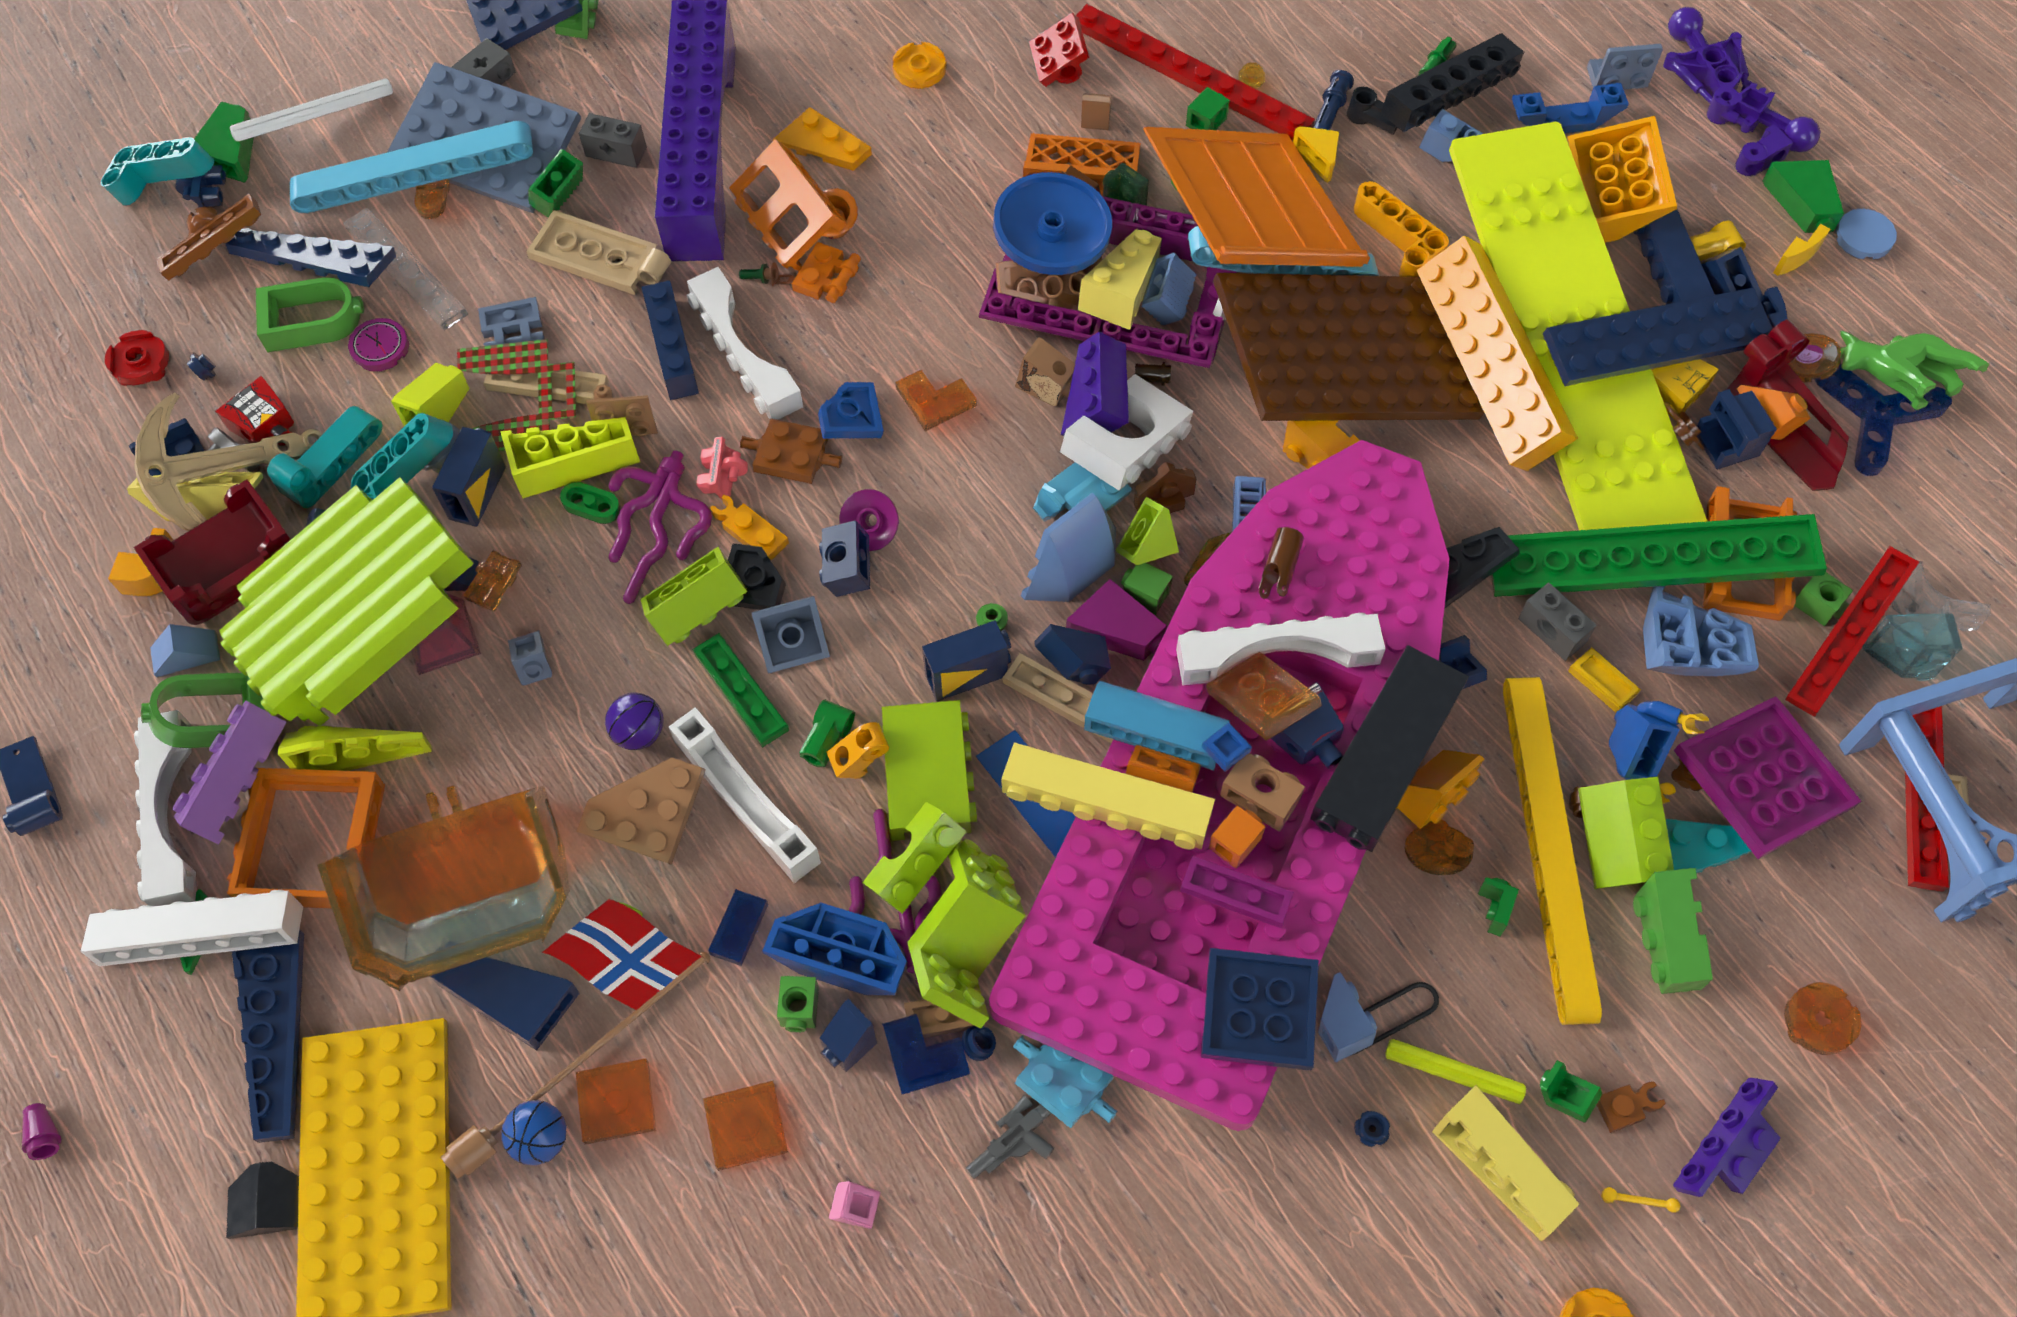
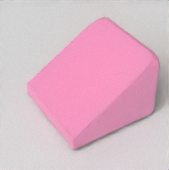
M850 1181L838 1183L829 1219L871 1229L881 1192Z

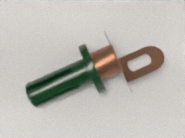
M775 262L772 263L771 268L767 264H762L760 269L739 270L740 279H761L763 284H768L769 280H771L772 287L774 284H790L794 280L793 275H779L778 266ZM781 277H789L788 281H779Z

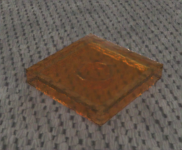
M646 1058L576 1072L582 1142L585 1145L656 1131L649 1062Z
M774 1081L703 1098L717 1171L789 1153Z

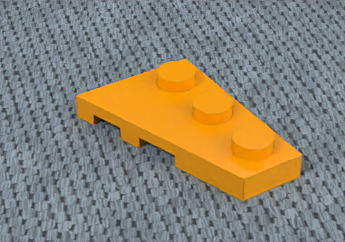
M811 107L806 109L772 139L773 141L776 139L786 147L796 150V154L805 157L807 154L821 157L825 163L852 171L872 155L871 146Z

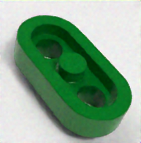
M582 482L569 483L560 493L561 502L567 512L600 524L613 522L618 518L619 511L621 510L618 499L613 493ZM582 499L581 502L574 503L576 500Z

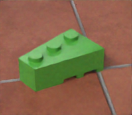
M1696 868L1654 872L1633 899L1634 912L1637 917L1641 918L1643 926L1642 942L1645 949L1650 951L1652 959L1651 975L1653 981L1658 983L1661 994L1702 990L1713 980L1706 934L1700 935L1697 925L1696 913L1702 912L1701 901L1694 902L1691 879H1697Z

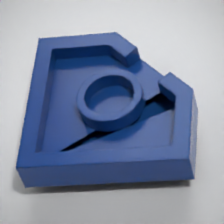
M844 382L838 388L837 393L820 406L818 417L823 439L881 438L884 430L874 382Z

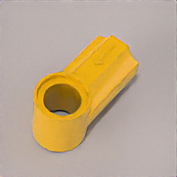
M1730 220L1718 223L1709 232L1690 237L1700 261L1713 258L1725 251L1741 247L1742 250L1746 248L1745 241Z

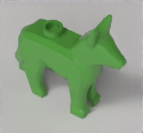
M1840 331L1846 347L1837 348V356L1842 358L1841 367L1844 370L1861 369L1868 371L1882 383L1907 397L1912 402L1911 406L1915 410L1922 409L1928 405V401L1923 396L1936 387V383L1928 378L1941 383L1946 388L1945 394L1951 397L1958 394L1964 385L1955 370L1968 368L1983 373L1989 366L1988 362L1973 353L1954 348L1937 336L1926 333L1906 337L1898 335L1890 343L1882 346L1859 340L1848 332Z

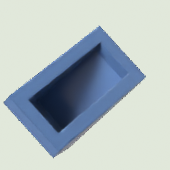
M169 624L150 647L153 672L156 677L221 660L217 633L215 630Z

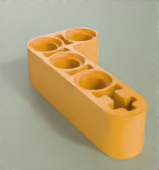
M1368 181L1358 187L1353 209L1354 214L1404 252L1399 276L1420 277L1417 270L1448 247V236L1378 183Z

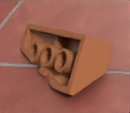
M1102 256L1091 266L1065 275H1048L1034 272L1018 265L1013 260L996 262L998 293L1080 311L1078 310L1081 280L1102 261Z

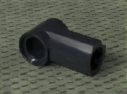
M1361 86L1354 90L1347 110V117L1351 122L1355 124H1365L1368 122L1393 135L1398 129L1397 126L1380 113L1384 102L1377 99V94L1373 89Z

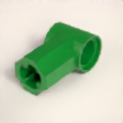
M824 699L815 712L813 727L799 752L800 757L813 766L826 767L829 761L827 751L835 746L841 738H845L848 735L855 719V712Z

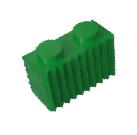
M561 149L528 189L529 204L548 218L554 210H560V206H563V202L570 198V194H573L576 186L583 182V162L564 149Z

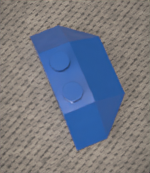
M822 902L786 917L782 916L775 919L762 950L765 955L800 975L816 977L819 981L863 995H896L907 964V960L887 923Z

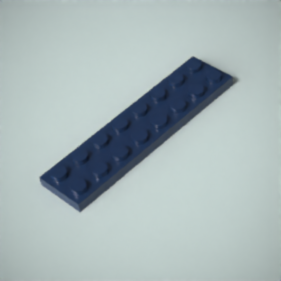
M1749 288L1547 327L1542 334L1564 386H1570L1743 351L1756 337L1761 334L1768 335L1773 328L1755 289Z

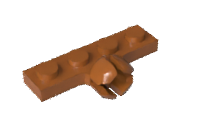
M250 193L219 215H217L215 209L209 207L195 209L197 215L191 212L187 217L188 237L157 259L160 274L168 281L175 276L183 275L190 265L197 260L207 258L214 248L221 243H227L232 240L235 233L245 226L253 225L262 214L258 202Z

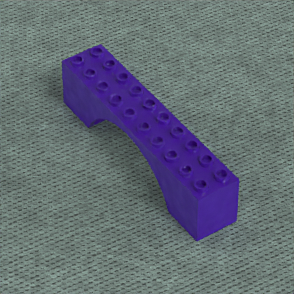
M672 0L655 219L663 250L670 257L671 261L724 260L726 210L722 174V106L725 88L734 87L736 52L727 0Z

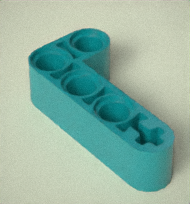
M192 137L127 146L114 156L101 179V185L123 206H127L139 198L147 183L202 176L212 168L214 159Z
M358 406L349 407L297 461L284 453L276 455L267 467L268 476L282 495L303 508H310L376 441L382 432V421Z
M424 413L417 414L356 471L351 480V489L357 485L373 500L399 477L408 483L448 446L453 437L452 425Z

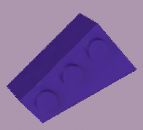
M1101 332L1096 333L1079 344L1061 430L1062 436L1065 435L1066 429L1082 416H1086L1111 433L1129 423L1126 344Z

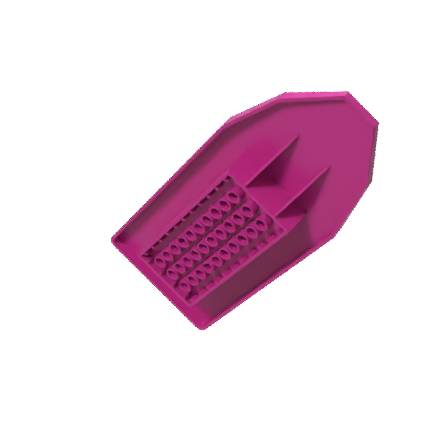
M1364 440L1358 441L1270 489L1191 578L1136 692L1230 720V724L1252 746L1250 754L1264 757L1273 768L1282 773L1287 772L1294 775L1300 781V784L1305 786L1301 800L1280 832L1262 822L1265 825L1262 839L1237 869L1209 849L1211 835L1236 807V805L1220 796L1223 782L1235 765L1226 772L1217 763L1214 770L1204 767L1200 768L1193 793L1215 799L1202 850L1198 848L1184 849L1175 845L1173 841L1163 838L1158 840L1149 839L1141 835L1139 831L1128 828L1117 830L1108 826L1106 822L1097 819L1082 820L1075 817L990 993V1014L996 1022L1229 1129L1243 1131L1253 1125L1277 1067L1201 1058L1210 948L1314 959L1319 960L1320 964L1366 852V849L1360 850L1350 845L1347 839L1341 835L1320 829L1315 821L1310 819L1316 802L1338 764L1331 769H1327L1317 756L1306 764L1301 765L1262 731V726L1266 714L1317 682L1343 724L1342 736L1335 746L1344 755L1407 645L1439 661L1449 556L1420 461ZM1281 527L1296 529L1303 534L1304 541L1288 592L1284 597L1279 596L1276 583L1272 586L1269 597L1263 599L1260 597L1258 589L1275 532ZM1354 613L1378 614L1385 645L1384 655L1381 663L1378 665L1347 668L1331 659L1312 653L1276 651L1257 655L1240 662L1225 672L1216 682L1182 686L1176 648L1178 635L1185 634L1188 631L1210 632L1217 631L1223 627H1234L1235 629L1248 628L1258 623L1276 625L1283 624L1289 620L1304 622L1313 621L1324 616L1341 618L1349 617ZM1113 739L1100 767L1125 774L1135 746ZM1264 784L1256 786L1259 791L1264 793L1272 791L1269 786ZM1192 856L1294 892L1282 927L1278 928L1180 892Z

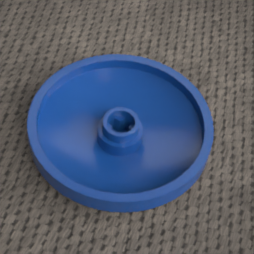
M1045 172L1020 178L1002 192L994 210L993 229L1001 249L1018 265L1042 274L1065 275L1091 266L1103 255L1110 241L1112 216L1104 198L1088 183L1070 175Z

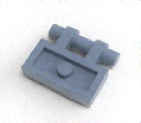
M536 297L478 308L481 332L484 339L495 338L494 341L485 342L484 346L545 339L543 331L531 333V329L542 327L540 309ZM521 331L519 336L505 338V334Z

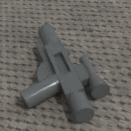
M1023 1095L1014 1108L996 1122L1000 1129L1005 1124L1009 1129L997 1140L993 1139L987 1150L965 1167L968 1174L973 1179L978 1177L983 1171L990 1174L1009 1157H1022L1032 1149L1044 1159H1047L1053 1152L1054 1147L1033 1130L1042 1124L1043 1120L1052 1113L1040 1104L1023 1116L1021 1112L1033 1106L1031 1101Z

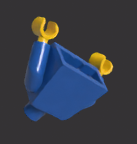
M1661 701L1641 702L1638 706L1630 704L1624 706L1615 714L1616 726L1609 739V747L1616 760L1618 774L1626 780L1657 777L1680 730L1677 725L1679 723L1682 724L1683 730L1688 734H1702L1705 732L1695 727V720L1705 722L1709 721V718L1701 713L1685 715L1682 709ZM1668 782L1659 784L1663 804L1670 802L1663 794H1675V787Z

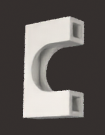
M1136 374L1127 380L1129 421L1139 427L1146 436L1141 438L1120 437L1107 431L1086 416H1082L1066 429L1060 450L1062 454L1119 491L1129 482L1131 484L1134 483L1145 468L1150 469L1162 453H1169L1175 442L1179 439L1184 440L1192 428L1190 420L1193 410Z

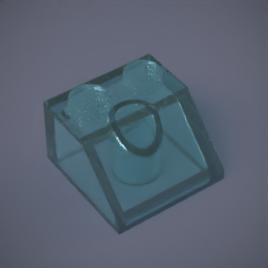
M1953 613L1887 615L1862 646L1863 651L1901 678H1916L1919 681L1935 678L1963 649Z

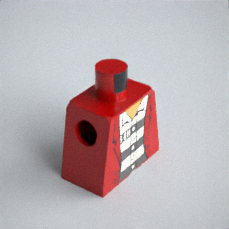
M262 376L258 377L215 411L229 431L250 443L260 442L263 438L292 433L289 430L294 424L292 417ZM282 442L277 443L279 446L286 445Z

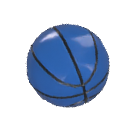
M531 1100L517 1105L507 1115L502 1126L504 1149L512 1159L524 1165L537 1166L551 1161L561 1151L566 1141V1123L562 1113L555 1106L545 1101Z

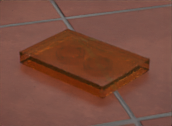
M1261 652L1256 653L1206 684L1209 695L1266 741L1322 706L1321 699L1316 693Z

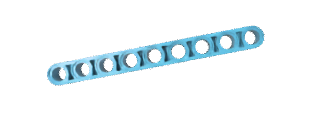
M512 121L293 176L289 182L290 206L296 212L311 213L525 160L533 153L531 129L523 121Z

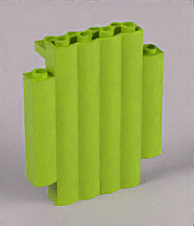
M401 477L373 500L355 485L237 585V589L241 594L238 600L245 609L219 630L224 639L220 644L230 655L237 658L233 662L234 665L245 676H249L250 679L247 681V684L256 694L264 698L260 703L272 716L279 714L289 722L298 716L304 722L309 719L316 725L321 726L330 719L321 710L323 707L334 715L338 714L459 609L444 589L474 563L417 493Z

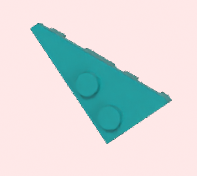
M1665 819L1674 870L1696 868L1697 874L1705 868L1717 867L1752 852L1732 826Z

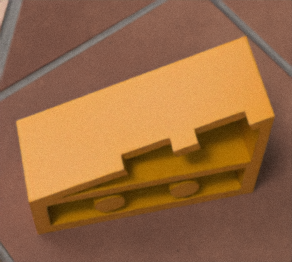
M1339 420L1287 421L1283 452L1293 462H1299L1309 469L1360 440L1354 434L1349 438L1336 426Z

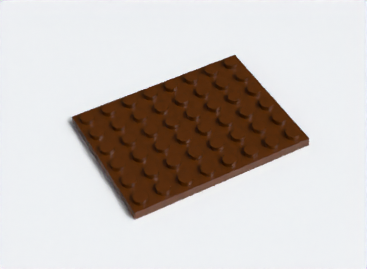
M1216 273L1213 283L1261 421L1480 420L1485 413L1420 277Z

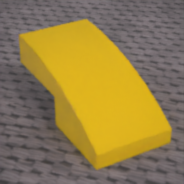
M1820 224L1807 242L1796 236L1781 257L1773 273L1779 276L1795 270L1807 262L1819 250L1831 229Z

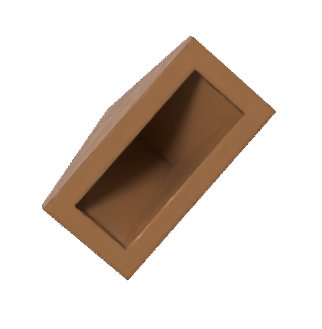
M1083 94L1081 128L1109 129L1112 95Z

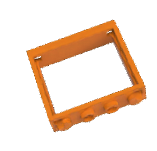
M258 768L257 777L251 788L248 789L250 798L247 810L242 813L241 817L242 832L240 840L234 846L235 862L232 873L227 877V881L230 882L227 894L230 897H237V895L243 893L255 895L278 890L254 888L276 790L358 793L337 891L279 890L289 891L301 903L303 908L360 910L385 789L384 782L376 772Z

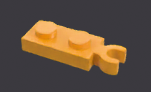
M727 495L722 496L723 504L727 506L725 509H717L714 505L710 507L713 517L723 521L722 526L726 532L743 545L762 547L770 560L774 559L789 544L786 535L744 503L738 508L734 507L732 498Z

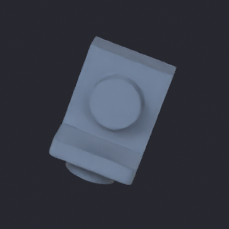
M539 631L508 640L511 661L521 685H528L552 676V670L546 658L543 639Z

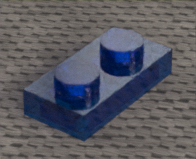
M735 889L708 949L709 954L742 966L769 905L768 901Z

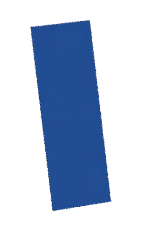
M1016 730L976 755V758L1001 789L1002 776L1013 744L1018 743L1028 746ZM1009 798L1056 858L1076 816L1072 812L1062 809L1058 811L1045 809L1039 803L1027 799L1026 801H1016Z

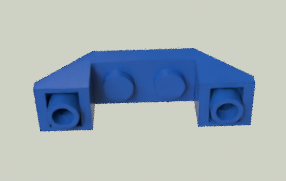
M1621 83L1594 86L1589 101L1545 107L1540 92L1513 95L1512 97L1518 119L1525 126L1559 122L1562 125L1564 134L1594 130L1625 110L1629 105Z

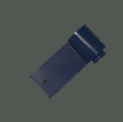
M31 736L1 748L0 771L12 803L6 807L7 814L3 815V821L7 829L11 833L16 832L19 836H24L62 820V810L36 737Z

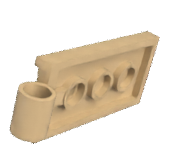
M556 210L551 213L526 251L528 258L633 295L638 291L635 285L639 280L647 285L659 283L671 263L670 257L661 251L657 244ZM616 259L622 260L619 263H613V261Z

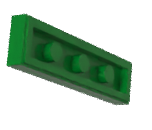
M720 633L692 649L695 657L762 748L790 731L787 723Z

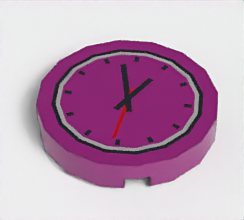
M375 318L365 321L355 328L349 337L348 349L353 361L362 366L363 369L368 371H384L398 364L397 361L402 356L404 358L407 355L410 343L405 329L398 322L388 318Z

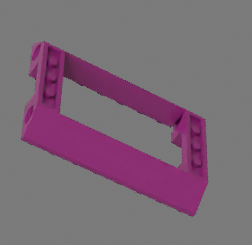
M1103 197L1112 216V231L1109 244L1119 245L1135 229L1146 230L1152 235L1162 238L1160 255L1166 256L1175 253L1180 259L1193 261L1188 234L1191 229L1198 225L1192 215ZM1006 254L1004 255L1003 261L1012 260ZM1207 267L1206 280L1197 312H1194L1190 325L1188 344V335L1135 323H1133L1129 330L1085 312L998 293L996 269H994L979 312V318L1082 341L1101 332L1126 344V350L1210 368L1214 363L1225 323L1222 317L1214 316L1213 314L1219 298L1213 279L1217 272H1238Z

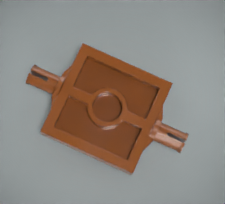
M770 419L765 434L760 439L742 436L740 441L741 449L757 451L752 466L753 472L812 484L816 472L822 465L840 468L842 464V455L825 453L828 439L822 438L820 428Z

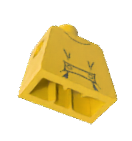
M1701 359L1652 369L1663 402L1671 404L1678 413L1681 411L1685 412L1710 387L1719 371L1718 368ZM1666 408L1667 413H1668L1673 419H1675V418L1672 416V414L1668 411V409Z

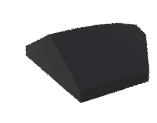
M273 1161L251 1164L228 1188L226 1238L234 1239L298 1229L299 1176Z

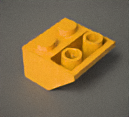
M1442 750L1417 771L1397 808L1420 829L1429 821H1432L1434 824L1437 823L1449 810L1447 808L1449 804L1452 803L1454 806H1457L1469 793L1467 789L1481 775L1477 770L1485 759L1480 754Z

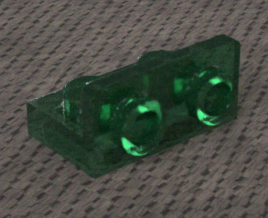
M1122 162L1116 169L1110 170L1103 179V197L1147 206L1149 180Z

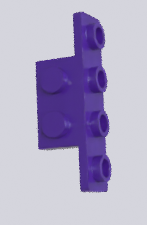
M1748 1078L1739 1087L1738 1093L1721 1113L1719 1120L1707 1137L1701 1141L1700 1147L1691 1160L1682 1168L1679 1177L1673 1184V1187L1678 1192L1702 1197L1718 1175L1732 1192L1744 1193L1781 1139L1760 1114L1778 1089L1774 1081Z

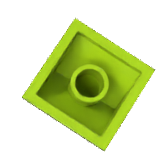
M1146 497L1115 551L1136 565L1179 553L1169 509Z

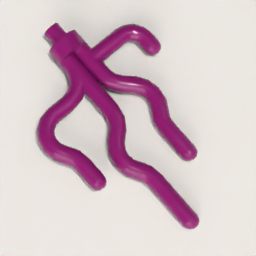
M673 450L670 457L662 458L656 473L627 466L617 470L609 481L608 487L613 492L618 491L623 481L628 478L650 484L648 491L644 495L630 500L619 511L617 518L619 532L608 555V559L612 563L619 562L628 544L632 531L630 524L632 514L656 501L649 520L656 544L638 562L623 595V601L626 604H632L635 601L649 568L661 559L667 551L669 540L667 532L662 525V517L670 500L682 508L695 511L700 516L699 522L685 533L676 551V557L679 560L687 559L694 542L703 536L711 526L712 514L708 506L700 500L681 494L678 489V482L685 466L681 463L684 455L677 450Z
M883 809L875 810L873 815L879 857L875 866L883 856L892 859L887 814ZM934 875L925 884L929 896L915 918V929L911 905L907 907L903 914L898 911L901 930L889 928L897 944L903 948L905 959L907 960V971L915 974L917 984L918 981L907 942L942 896L940 883ZM853 876L849 881L851 905L848 911L862 915L865 908L863 881L860 877Z

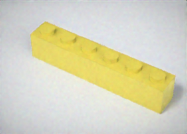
M1018 743L1013 744L1002 776V793H1006L1013 800L1026 801L1027 799L1037 802L1043 808L1051 811L1062 809L1072 812L1074 816L1082 820L1097 819L1106 822L1108 826L1117 830L1128 828L1139 831L1146 838L1170 840L1178 847L1184 849L1198 848L1202 850L1215 799Z

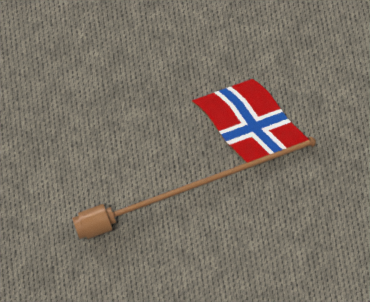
M612 899L605 901L542 951V953L569 965L603 994L635 1011L525 1102L540 1099L704 962L708 964L711 959L709 953L700 952L697 954L669 939L636 911ZM506 1117L491 1130H488L485 1125L478 1130L473 1125L446 1147L447 1152L441 1156V1159L458 1179L465 1174L469 1176L497 1153L493 1148L498 1143L494 1136L502 1130Z

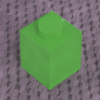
M1148 563L1135 565L1134 569L1128 568L1122 578L1121 585L1124 586L1125 592L1156 615L1171 591L1173 576Z

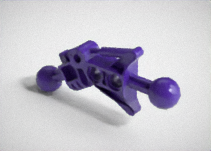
M1682 7L1672 14L1668 22L1669 34L1679 42H1687L1692 51L1686 53H1667L1663 67L1676 73L1696 94H1701L1710 103L1707 117L1711 122L1720 125L1728 122L1741 126L1743 133L1753 132L1759 123L1767 127L1775 124L1793 141L1790 148L1791 151L1798 153L1808 152L1816 146L1820 139L1821 130L1815 120L1808 117H1798L1790 120L1769 109L1775 92L1772 91L1766 94L1767 88L1762 87L1758 90L1756 89L1757 83L1748 81L1749 71L1741 46L1742 35L1739 32H1733L1728 40L1709 45L1701 33L1704 20L1698 10L1693 7ZM1741 81L1743 86L1740 93H1738L1737 88Z

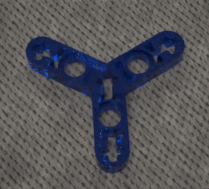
M1835 360L1824 361L1814 375L1815 383L1861 419L1854 462L1856 469L1866 476L1878 475L1887 464L1894 425L1940 417L1952 404V396L1946 395L1944 388L1935 387L1923 396L1928 401L1926 407L1919 410L1914 409V412H1907L1900 406L1902 402L1912 404L1907 397L1901 393L1882 395L1851 370H1844L1841 367L1842 364ZM1855 389L1859 391L1862 398L1851 397L1847 390ZM1868 432H1877L1881 435L1882 441L1872 440ZM1871 451L1875 452L1872 458L1874 464L1870 463V458H1868Z

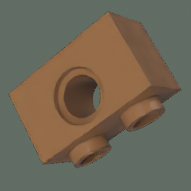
M1248 753L1235 764L1223 782L1220 796L1234 805H1238L1244 811L1250 810L1254 812L1262 822L1280 832L1300 802L1305 786L1300 784V781L1294 775L1287 772L1282 773L1273 768L1264 757ZM1264 784L1269 786L1272 791L1264 793L1259 791L1256 786Z

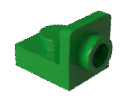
M1486 877L1478 892V895L1491 900L1485 919L1491 920L1487 932L1501 937L1508 925L1519 889L1512 887L1509 882L1500 878L1490 879Z

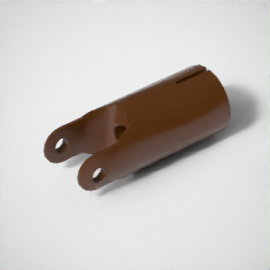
M1281 527L1276 530L1258 589L1261 598L1267 599L1272 586L1276 583L1279 596H1286L1304 541L1303 534L1298 530L1289 527Z

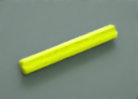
M1390 1039L1388 1042L1385 1057L1389 1060L1470 1088L1476 1085L1482 1092L1516 1104H1521L1525 1097L1526 1086L1523 1083L1396 1039Z

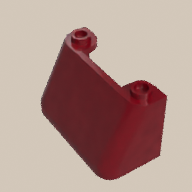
M248 479L240 484L231 486L227 490L224 497V503L227 506L225 510L175 540L170 541L165 535H150L133 547L169 601L191 625L202 624L238 603V597L241 594L237 589V585L291 540Z

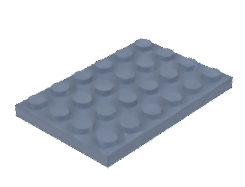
M434 62L387 153L512 121H523L531 129L533 153L529 158L444 179L443 181L534 213L535 209L528 201V189L561 149L566 150L581 120V116L578 112Z

